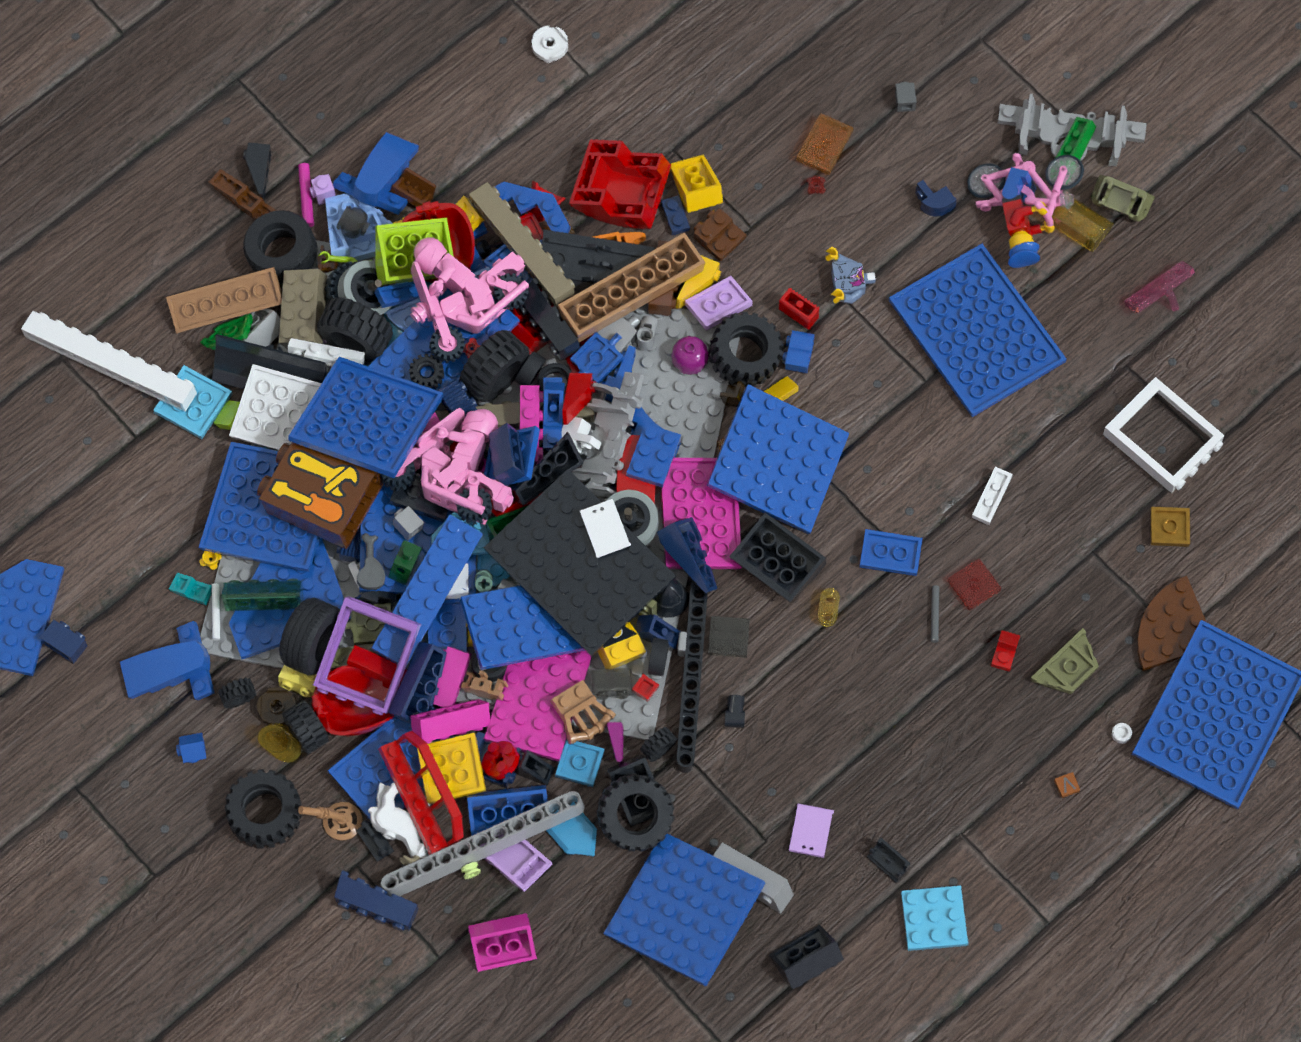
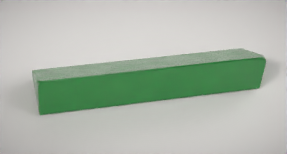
M1076 117L1056 157L1072 155L1080 160L1096 130L1094 122L1090 119ZM1061 159L1055 162L1049 171L1051 182L1055 184L1060 171L1059 168L1066 166L1070 175L1065 184L1067 186L1078 163L1072 159Z

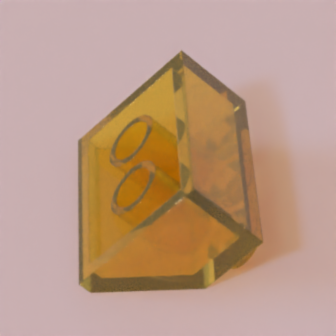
M1067 194L1065 196L1066 206L1064 204L1056 206L1053 211V225L1060 232L1091 252H1094L1114 224Z

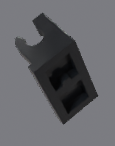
M883 838L877 841L875 847L871 848L867 855V858L895 883L910 869L911 863Z

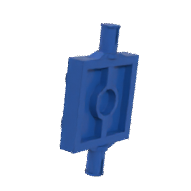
M595 332L570 360L578 367V373H592L593 381L601 383L624 359V356L615 347V344L622 337L616 332L608 340Z

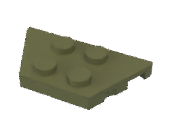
M1082 628L1030 680L1068 694H1072L1099 667L1093 655L1091 644L1087 640L1085 629Z

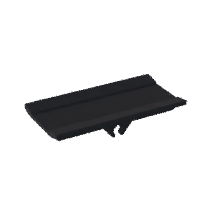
M543 230L542 249L545 253H550L554 260L553 263L562 268L566 279L570 278L575 285L574 291L577 292L587 289L654 250V247Z
M216 334L212 381L245 389L253 364L318 383H322L325 379L326 362L284 352L281 347H278V350L273 349V345L265 347Z

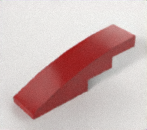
M356 645L347 659L348 665L364 670L365 675L382 681L383 687H390L397 668V664ZM406 669L404 670V673H403L402 679H401V681H400V684H401V682H402V680H403V677H404V675H405V673H406V671H407Z

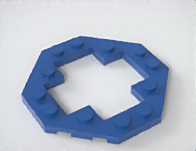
M502 182L495 186L500 194L499 197L507 202L514 200L521 214L538 206L551 231L569 233L570 225L553 194L507 182ZM483 222L473 231L474 240L488 233ZM476 248L470 268L472 273L486 268ZM524 269L521 273V279H525L529 284L532 277Z

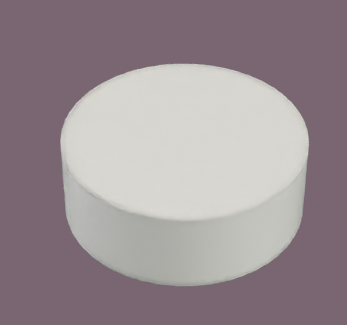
M1125 723L1116 724L1112 730V738L1120 744L1128 742L1132 736L1130 726Z

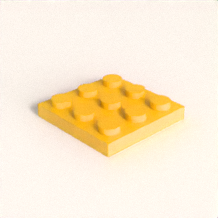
M475 733L428 744L454 799L486 791ZM418 750L420 766L422 769L426 764ZM428 772L423 776L427 802L428 804H433L441 798V795Z

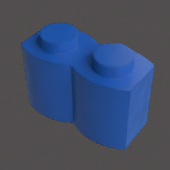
M792 330L791 336H787L786 346L789 348L788 352H784L782 359L786 370L808 372L815 334Z

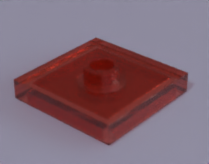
M980 559L969 564L947 580L969 611L1002 589Z

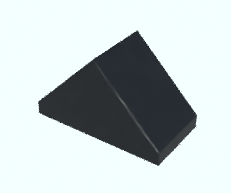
M525 750L518 767L519 776L548 785L554 767L529 750Z

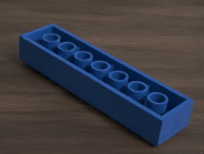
M451 514L445 520L392 611L394 614L421 624L408 662L483 535L480 531ZM385 623L370 650L398 665L409 632Z

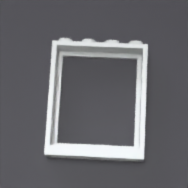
M1156 377L1105 427L1103 433L1105 437L1171 493L1175 489L1180 490L1186 483L1185 479L1188 476L1193 477L1198 471L1197 467L1201 463L1204 465L1210 459V454L1213 451L1217 452L1223 446L1222 440L1224 438V435ZM1156 393L1160 394L1211 438L1174 476L1120 431Z

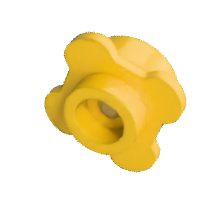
M204 551L202 559H200V565L208 566L211 570H215L218 567V561L222 559V555Z

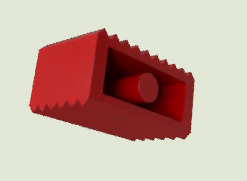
M789 288L779 300V310L808 330L819 318V307L813 305V302L810 303V300L807 301V298L804 299V296H801L792 288Z

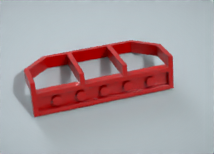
M413 731L403 734L398 740L381 746L378 750L428 854L431 855L464 838L462 814L427 742ZM407 740L419 750L426 764L415 775L400 744ZM428 772L441 795V798L431 807L417 782V779L422 778ZM443 804H445L451 816L453 838L449 842H446L432 811L437 810Z

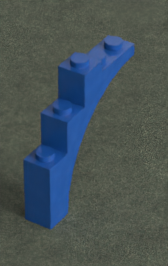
M629 345L627 351L622 352L624 359L621 361L620 367H616L614 376L608 375L607 380L603 381L602 384L617 387L618 389L621 388L625 372L632 373L636 357V347ZM606 394L605 400L612 402L613 395ZM642 406L639 409L635 408L632 420L634 426H628L632 428L631 435H641L645 423L662 428L645 413ZM680 439V442H679V445H678V448H677V450H676V453H675L674 458H676V455H677L678 450H679V448H680L681 439Z

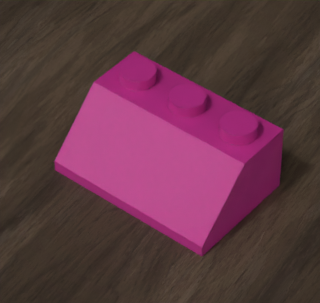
M527 913L468 926L478 972L537 959Z

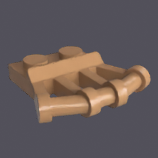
M584 680L550 700L564 722L569 744H575L576 741H589L593 739L595 734L604 732L607 722L613 720L616 716L612 710L607 709L596 700L595 695L593 696ZM590 705L604 715L600 722L590 709ZM582 710L593 725L590 729L587 728L578 714ZM571 717L582 733L574 734L570 721Z

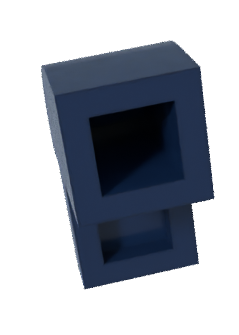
M924 180L917 183L915 193L917 198L922 201L921 210L925 214L942 216L955 209L957 199L946 186L933 193Z

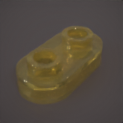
M833 588L823 590L820 596L818 621L825 627L833 626L837 621L840 595ZM830 597L833 601L828 602L826 599ZM828 615L831 617V619L825 620L824 616Z

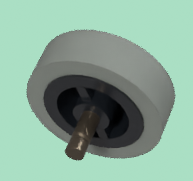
M360 261L349 267L341 275L338 282V297L352 299L355 302L358 301L380 313L379 315H382L392 306L382 308L376 297L375 290L380 287L396 284L382 285V282L377 278L375 261Z
M623 490L610 496L606 501L613 499L621 522L644 545L649 544L655 537L659 525L658 512L654 502L647 495L636 490Z

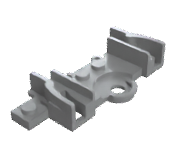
M625 372L620 389L600 383H593L592 386L600 391L601 395L600 399L593 398L592 403H587V407L597 413L594 423L596 425L595 430L591 429L588 435L600 441L601 446L599 450L593 448L590 451L582 449L580 454L586 455L587 460H584L582 469L576 468L572 473L581 482L589 481L585 486L601 502H605L616 493L608 487H603V484H615L617 477L615 470L620 471L624 467L623 462L619 459L622 458L626 441L631 436V434L626 432V428L634 426L632 420L635 408H641L643 398L639 394L644 375L640 373ZM606 394L613 395L612 404L605 401Z

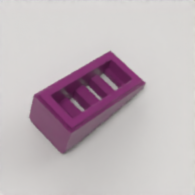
M607 722L615 759L618 763H622L624 725L622 722Z

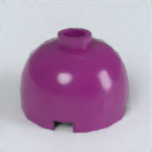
M686 336L679 339L673 346L671 359L673 366L680 370L681 373L693 375L701 372L707 366L709 352L703 340L694 336Z

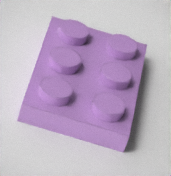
M730 276L685 300V306L707 331L721 323L726 317L730 318L731 314L740 313L751 307L753 301Z

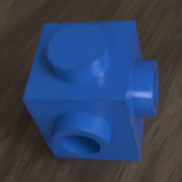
M203 733L179 737V744L176 745L178 756H182L183 763H195L198 760L206 759Z

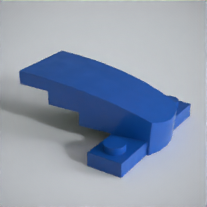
M386 132L368 156L358 177L356 178L342 172L333 182V187L352 195L363 204L378 206L399 215L407 206L408 199L389 191L392 185L399 180L404 169L409 167V161L418 152L419 146Z
M192 621L177 627L180 643L154 649L120 662L128 698L133 699L147 692L154 693L167 686L174 687L187 679H190L194 699L200 700L215 694L209 672L210 656L202 644L197 622Z

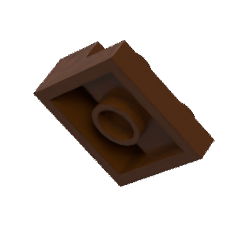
M719 208L717 211H710L706 217L707 220L704 223L699 222L694 227V239L721 262L746 238V234L733 223L731 217Z

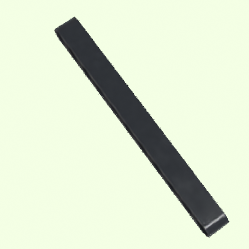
M692 578L677 747V768L683 773L690 772L694 767L708 598V593H705ZM696 593L703 594V597L698 599L694 597V595ZM699 611L702 615L696 617L693 615V612ZM697 629L701 633L698 635H694L691 633V631ZM691 648H698L699 652L691 653L689 650ZM690 666H696L698 670L692 672L689 671L688 668ZM693 684L696 686V689L689 690L687 686ZM687 703H693L695 707L689 709L686 708L685 705ZM686 721H690L694 725L692 727H685L683 724ZM684 740H690L692 744L689 746H684L682 742ZM686 758L689 759L691 762L687 765H684L680 761Z

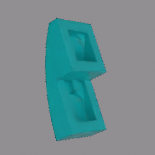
M180 573L176 574L169 587L171 592L203 605H207L212 595V585L196 581L193 577Z

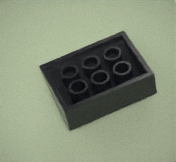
M767 513L763 514L729 556V558L789 603L816 578L826 565V557Z

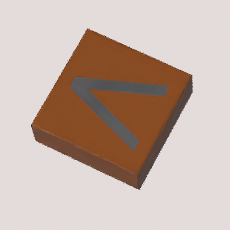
M1073 772L1054 779L1061 798L1080 792V787Z

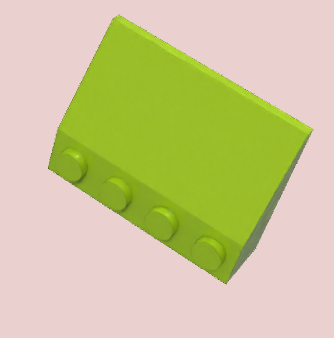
M447 218L375 226V267L377 278L382 282V285L413 282L411 267L415 261L414 248L423 238L431 237L438 239L447 250V253L453 256ZM421 270L424 280L438 279L434 274H425Z

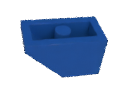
M545 383L543 426H563L562 409L565 383Z

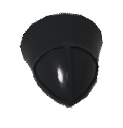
M676 579L654 598V601L657 602V615L665 618H673L680 615L689 603L686 588Z

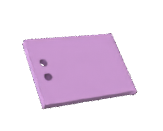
M797 804L789 851L824 858L834 810Z

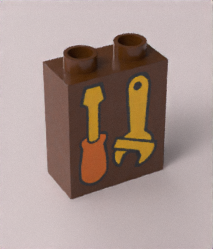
M293 442L291 444L284 443L276 456V463L279 465L272 477L269 475L264 476L258 486L257 495L260 497L259 500L266 513L347 549L384 485L379 473Z

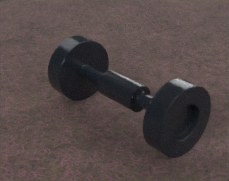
M483 239L477 242V249L480 256L486 259L492 254L491 248H499L504 243L499 239L494 241V244L489 245Z

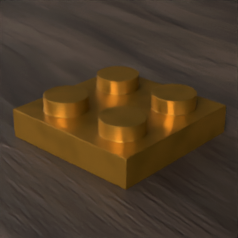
M1151 507V545L1189 547L1190 508Z

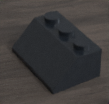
M821 925L816 926L769 954L784 981L792 989L802 986L806 981L819 976L825 970L836 966L844 960L836 940Z

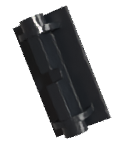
M365 820L360 824L362 827L356 831L377 862L394 852L383 834L376 831L371 821Z

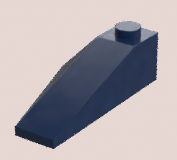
M692 517L674 522L657 532L661 545L664 546L665 550L705 593L717 589L712 569L705 561V557H707L706 550H702L700 541H702L701 534Z

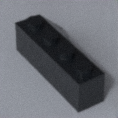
M536 277L533 278L529 283L526 301L522 306H519V311L523 316L529 318L528 321L531 327L539 331V337L544 343H548L549 350L553 356L557 355L562 361L580 349L579 341L565 320L561 322L562 317L556 306L551 307L549 296L545 290L540 291L539 281Z
M567 432L544 457L534 463L531 480L507 486L512 490L514 501L524 506L544 492L567 469L572 472L584 463L570 434Z

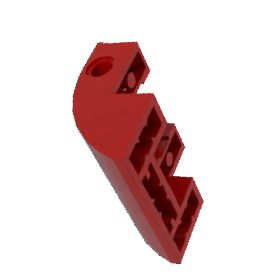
M590 140L569 204L583 214L608 224L627 228L651 229L671 164L660 153L631 152L623 141Z

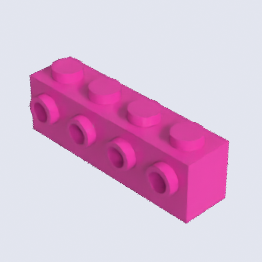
M520 385V429L532 426L539 428V421H543V410H539L540 403H543V391H540L539 385ZM540 429L534 463L543 457V448L539 447V440H543V429Z
M481 699L411 716L412 731L426 741L427 744L432 743V740L448 739L451 735H464L466 731H479L490 723L489 703Z

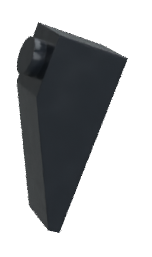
M248 142L247 149H244L243 160H246L258 196L265 201L272 155L270 144Z

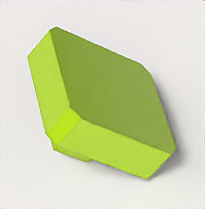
M227 401L214 420V424L220 429L231 430L240 402Z

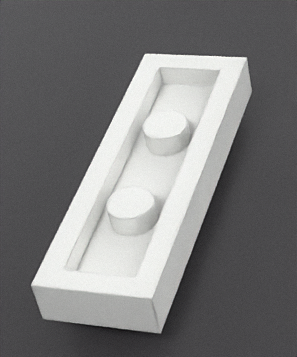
M997 467L994 468L972 514V518L990 525L1013 474Z

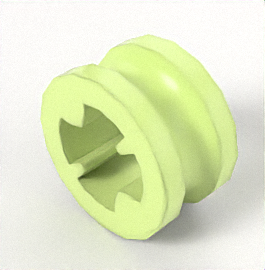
M477 862L469 863L461 868V871L465 873V879L473 878L481 873V870L477 868Z

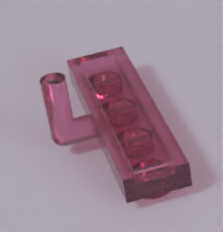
M1184 261L1179 262L1124 301L1126 307L1138 314L1166 295L1172 311H1177L1179 306L1172 289L1194 275V268Z

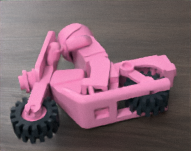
M431 237L423 238L414 248L415 261L412 263L411 274L421 302H418L416 307L411 308L412 313L410 315L417 323H424L426 318L429 322L433 321L435 332L432 334L429 349H431V355L434 354L435 359H440L439 362H455L456 359L460 358L465 347V339L462 338L463 334L461 332L458 333L456 328L453 330L452 326L448 327L447 322L477 334L508 308L509 310H513V308L518 309L526 301L529 284L525 279L522 280V276L519 275L524 270V260L513 252L503 260L499 258L492 265L493 268L491 270L483 271L478 276L479 279H477L471 270L447 253V250L438 239ZM421 270L425 274H434L439 279L429 286V290ZM448 288L453 295L441 300L439 303L438 297L442 296Z
M461 408L456 409L430 430L421 433L414 445L418 449L413 448L395 478L381 474L382 481L387 488L390 486V490L394 491L396 487V490L400 491V487H403V490L407 489L406 485L409 487L412 485L411 481H415L416 470L422 466L421 486L425 499L458 513L459 517L461 516V519L463 521L466 520L468 524L473 521V525H476V522L483 525L486 524L488 515L492 513L491 498L494 509L503 513L507 507L511 506L514 498L510 487L505 486L496 479L493 480L486 477L481 472H477L486 443L490 441L489 433L498 429L496 416L487 409L470 411L466 416ZM449 440L459 442L454 452H451L449 446L445 445Z

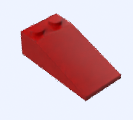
M631 435L626 441L623 456L619 459L623 462L624 467L620 471L617 470V492L636 490L647 495L655 504L656 485L626 476L640 435Z

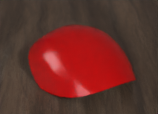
M428 201L424 202L423 205L416 206V210L403 219L402 223L447 218L453 256L470 270L474 259L475 241L471 223L462 208L453 203ZM430 279V280H425V281L430 282V283H434L435 281H438L439 279Z
M350 665L332 670L327 677V680L385 701L389 688L382 686V681L365 675L364 670ZM315 687L314 695L311 697L313 711L325 730L333 735L357 736L380 727L394 717L389 713H383V715L372 712V708L367 706L365 708L358 707L353 704L354 701L349 699L346 701L340 700L335 697L336 694L329 692L325 694L317 690L318 687Z

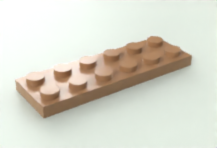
M272 267L168 296L166 299L176 333L280 305L282 304V292L275 268Z

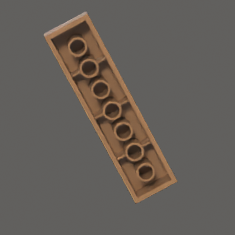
M683 233L560 303L557 309L562 317L561 321L565 320L580 342L699 274L704 269L705 261L687 235Z

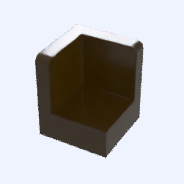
M738 381L737 386L727 385L726 392H720V398L725 405L738 407L745 390L743 382Z

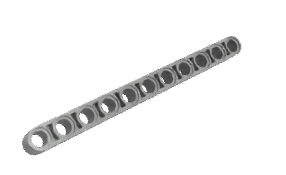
M571 791L385 875L381 880V886L388 892L387 895L390 897L391 894L402 896L453 873L469 863L477 862L582 814L584 811L583 801L577 792Z

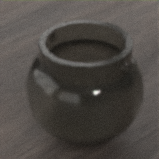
M347 206L336 227L338 230L341 229L343 235L351 239H356L360 235L364 236L370 225L367 222L368 214L358 207L351 208V206Z

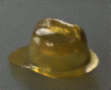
M270 723L258 733L259 744L278 760L293 762L300 756V743L290 734L289 729L285 725Z

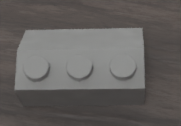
M267 308L252 312L253 322L248 338L242 341L265 347L271 345L270 343L279 337L281 318L274 310Z

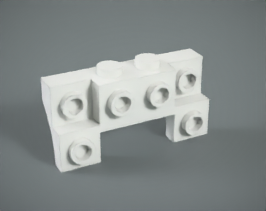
M293 338L290 339L288 344V353L326 362L325 375L329 373L338 357L364 365L365 352Z

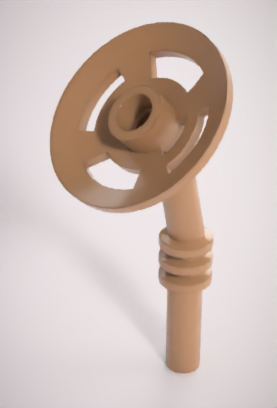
M348 802L335 803L329 808L300 806L298 809L299 814L312 815L323 819L326 833L336 840H349L358 834L356 830L362 827L360 825L363 822L361 812L355 805ZM338 807H348L347 809L342 808L336 811L334 810ZM354 812L357 816L356 825L352 824L351 814ZM329 818L332 819L334 825L331 829L328 825ZM348 830L351 831V832H349V833H347V834H337L338 831H339V832H345V831H348Z

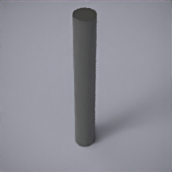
M932 586L931 642L933 643L939 642V586Z

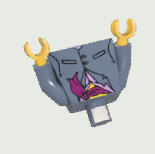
M831 247L826 250L829 255L825 259L827 261L833 259L834 261L831 266L834 287L831 295L835 296L833 302L835 304L839 301L853 304L865 294V284L875 283V273H864L862 263H857L839 254L836 248Z

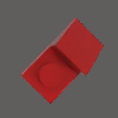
M1001 631L991 667L1010 672L1020 635Z

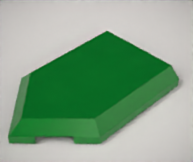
M251 313L218 325L214 329L215 332L209 338L205 337L200 341L201 345L215 350L216 334L238 340L247 339L253 322Z

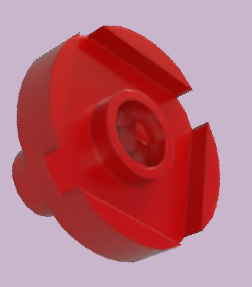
M508 741L492 742L489 744L488 750L483 757L481 763L482 770L492 779L505 778L504 775L508 772L512 773L516 769L520 756L517 748Z

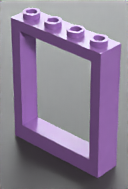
M345 597L313 686L318 687L317 690L319 692L336 694L335 697L340 700L354 701L353 704L358 707H370L372 712L383 715V713H388L421 624L353 597ZM351 611L409 632L385 701L327 680Z

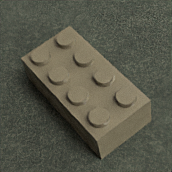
M320 269L284 271L279 343L286 349H288L291 338L323 344V339L317 330V323L325 310L327 275Z

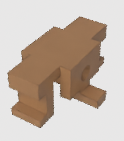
M480 671V678H477L472 672H466L468 676L467 682H462L461 685L464 692L487 699L503 700V688H508L505 680L498 679L493 690L491 688L493 682L487 680L488 675L486 672Z

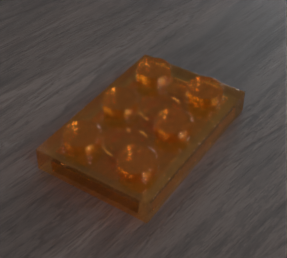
M820 113L798 153L796 161L830 175L854 128Z

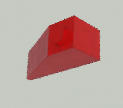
M569 373L562 409L564 425H568L587 403L591 401L592 393H596V389L592 387L593 383H596V381H593L592 373Z

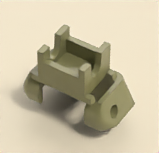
M1101 174L1091 196L1094 205L1104 206L1137 222L1147 216L1155 196L1144 190ZM1106 183L1108 185L1107 191L1102 201H1100L1099 199ZM1137 196H1139L1142 201L1136 215L1131 214Z

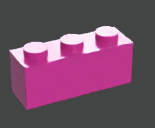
M448 646L447 650L443 649L447 654L442 677L438 680V695H435L433 703L441 707L455 705L472 656L471 653Z

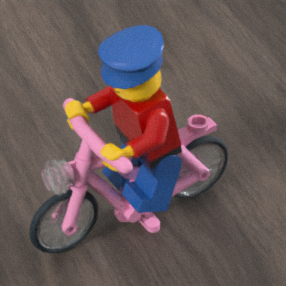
M1018 153L1013 154L1015 167L1002 170L995 164L986 163L977 166L970 173L967 186L972 195L978 198H991L994 196L990 200L976 201L977 208H980L982 211H990L992 206H1003L1007 229L1011 236L1009 240L1010 258L1008 261L1010 267L1021 268L1040 261V256L1037 254L1039 244L1033 242L1032 235L1040 234L1044 230L1047 233H1052L1055 229L1052 214L1056 206L1070 209L1071 205L1074 204L1073 194H1070L1069 191L1062 192L1063 190L1075 187L1083 177V164L1075 156H1058L1048 164L1045 178L1047 183L1053 187L1052 191L1036 173L1034 163L1032 161L1023 162ZM1034 182L1037 184V186L1041 189V191L1045 194L1047 198L1035 197L1034 192L1036 190V187L1034 185ZM1036 211L1043 215L1045 219L1044 225L1030 226L1029 215Z

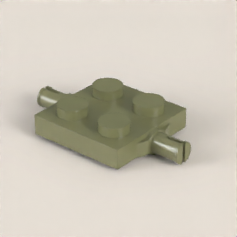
M390 603L373 605L391 612ZM352 611L351 620L347 622L345 630L351 629L354 645L373 644L385 623Z

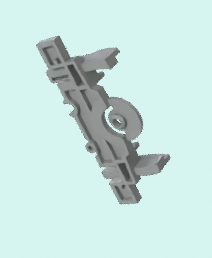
M1030 94L1029 100H1024L1023 107L1000 104L998 124L1016 126L1015 133L1020 134L1018 144L1020 154L1027 155V136L1038 138L1042 144L1051 145V152L1056 158L1076 117H1085L1080 114L1065 113L1061 109L1058 115L1051 114V108L1044 110V103H1041V106L1035 105L1033 94ZM1125 106L1121 107L1120 118L1116 124H1114L1115 116L1108 115L1106 111L1104 118L1100 117L1097 120L1096 114L1089 112L1085 119L1092 120L1096 125V130L1080 161L1086 156L1087 150L1097 151L1099 147H1113L1108 166H1117L1121 148H1125L1126 141L1144 143L1147 123L1126 121L1127 112ZM1064 139L1060 145H1057L1060 140Z

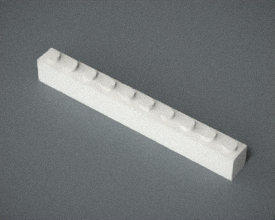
M32 311L21 328L26 338L185 412L197 394L191 381L187 379L181 380L174 373H166L157 365H149L140 357L134 358L122 349H114L107 342L101 343L94 336L89 334L86 336L77 328H69L60 320L54 321L42 312Z

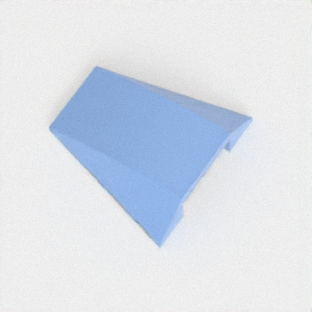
M347 193L325 198L331 255L353 257L357 261L375 257V226L393 223L383 216L380 209L363 204Z

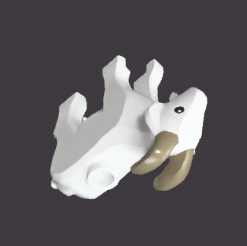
M380 782L376 797L377 807L368 809L373 827L376 831L383 833V836L387 839H398L404 842L411 858L403 855V858L399 859L403 865L407 866L429 856L424 843H420L421 837L409 812L395 807L394 797L399 793L395 783H392L391 786H386Z

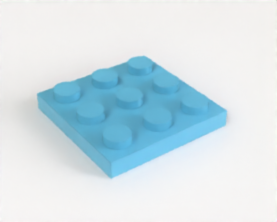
M184 365L177 374V377L181 380L187 379L191 381L197 392L186 412L161 400L153 411L158 416L203 439L225 403L232 396V391Z
M961 886L901 891L908 951L968 946Z

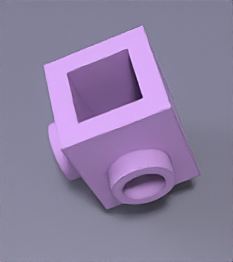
M329 174L319 175L311 180L312 187L309 189L312 198L316 197L318 205L326 203L325 198L335 196V190Z

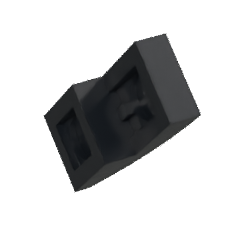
M368 591L361 593L355 599L371 605L391 604L396 601V594L386 591Z

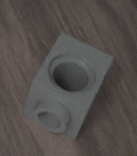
M901 82L896 84L895 99L897 112L915 111L916 94L914 83Z

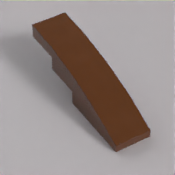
M221 169L209 181L213 188L255 220L266 213L277 211L267 205L261 197L251 192L247 185Z

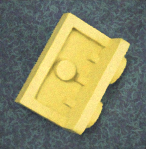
M284 665L278 676L279 686L288 691L297 692L303 697H312L316 687L313 684L317 674L305 675Z

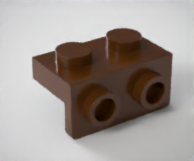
M405 168L402 177L392 185L391 192L408 199V202L414 206H420L424 202L433 199L436 185L409 168Z

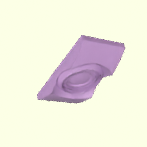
M526 840L484 858L512 884L524 892L552 865L550 860Z

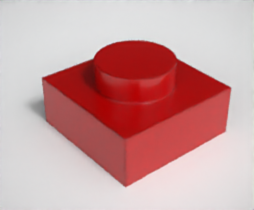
M643 674L632 688V692L648 702L659 688V684Z

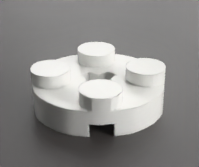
M541 27L533 35L532 50L539 59L546 63L556 61L562 58L568 51L567 35L558 27ZM549 41L554 43L553 46L550 47L546 46V42Z

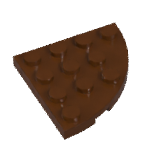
M1187 576L1177 579L1163 588L1153 598L1144 612L1138 631L1137 648L1142 671L1180 659L1200 620L1206 622Z

